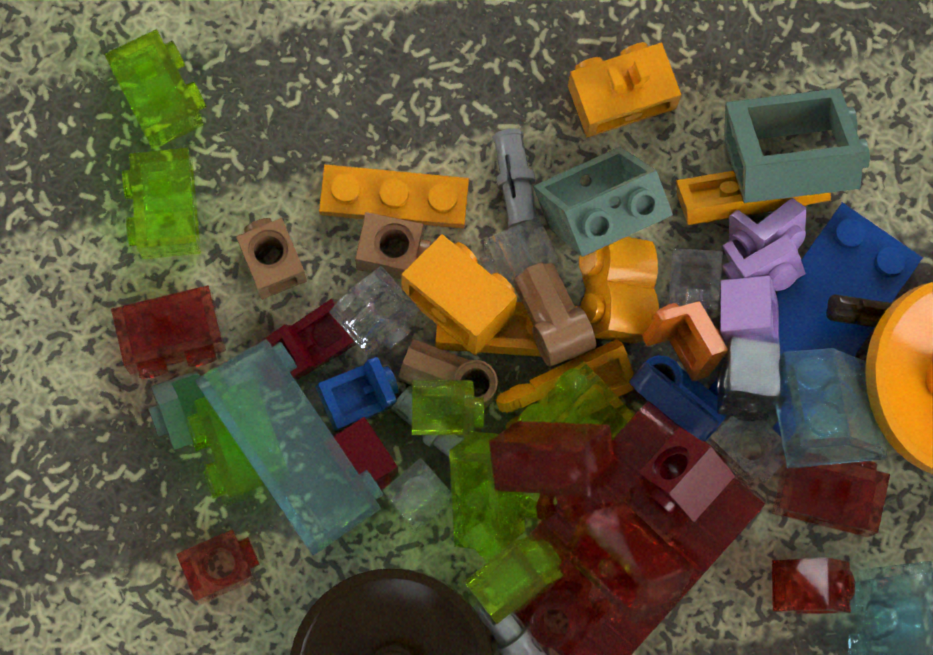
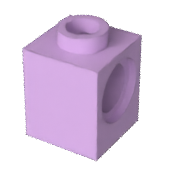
M771 276L721 280L720 331L728 349L729 357L756 358L766 353L779 352V301Z

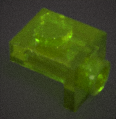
M412 380V435H463V444H474V428H484V397H475L473 381Z

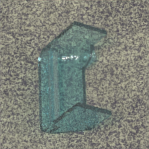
M267 339L211 369L196 379L195 382L306 545L310 555L314 556L381 510L376 500L384 494L367 469L358 474L290 373L297 368V365L283 344L279 342L272 347Z

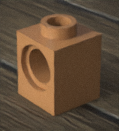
M365 212L355 257L356 269L402 279V273L431 245V241L423 239L424 224ZM392 239L401 240L408 246L407 252L398 258L386 256L381 251V248L387 241Z
M271 218L259 219L248 224L244 228L245 233L236 236L262 300L307 282L305 271L282 218L272 221ZM267 246H277L283 250L281 259L271 265L260 263L257 260V256Z

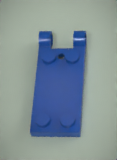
M842 202L801 259L806 274L796 279L790 287L778 291L776 294L779 301V352L766 353L756 358L732 356L709 390L726 404H729L751 373L791 401L768 435L789 449L874 329V327L830 321L826 316L828 299L836 294L892 303L923 257ZM778 364H788L791 369L790 374H781L778 371Z

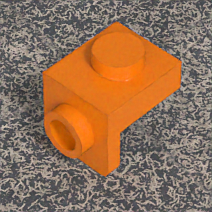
M700 301L683 306L672 303L660 308L652 316L653 321L642 336L646 346L670 341L692 381L709 377L728 351L721 333L714 327Z

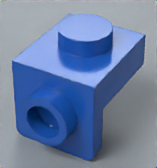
M378 357L369 359L364 365L322 381L315 386L334 432L351 426L363 417L368 419L389 410L397 402L395 394L399 391L392 370L388 366L382 367Z

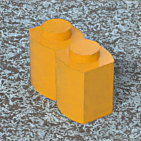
M625 237L583 257L580 255L579 268L582 272L583 283L586 288L580 308L587 315L595 338L606 340L618 339L620 342L633 344L644 341L642 336L652 323V316L659 310V302L654 289L658 274V258L653 241Z

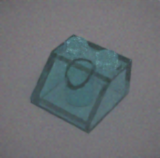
M834 348L782 353L770 373L787 468L885 460L888 457L883 433L875 420L867 395L865 380L866 361Z
M932 561L862 569L850 574L851 583H845L843 591L846 612L854 613L856 629L855 634L849 635L850 655H933Z

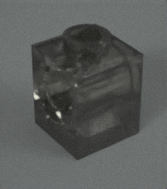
M730 337L726 345L728 351L718 363L717 414L734 416L736 419L745 422L767 420L781 397L780 344Z

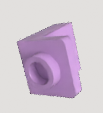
M791 198L758 224L741 211L736 210L729 215V241L733 242L744 259L786 234L798 249L806 236L807 208L794 198Z
M787 234L745 259L732 241L722 245L729 261L722 266L728 279L771 276L775 291H781L790 287L796 279L806 274L797 247Z

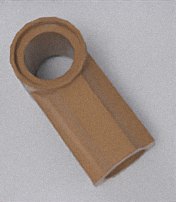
M537 263L527 267L524 272L514 278V287L533 324L532 333L536 346L547 366L551 367L596 348L595 334L587 315L582 308H575L553 263Z
M415 339L412 340L398 375V381L458 403L460 407L473 412L484 410L492 404L496 396L498 384L496 372L486 362L468 360ZM473 375L480 376L486 380L489 389L480 397H470L461 388V383L464 379Z

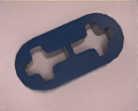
M647 362L629 380L633 388L681 428L702 441L719 423L706 408Z

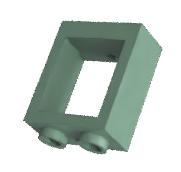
M840 88L726 102L724 138L744 203L860 189L862 169L868 168L870 164L869 147L865 138L859 139L856 111L854 107H847ZM832 130L837 147L763 156L758 139Z
M621 147L615 148L533 186L550 230L582 257L673 216L657 170ZM584 175H588L590 178L587 185L580 184V180Z

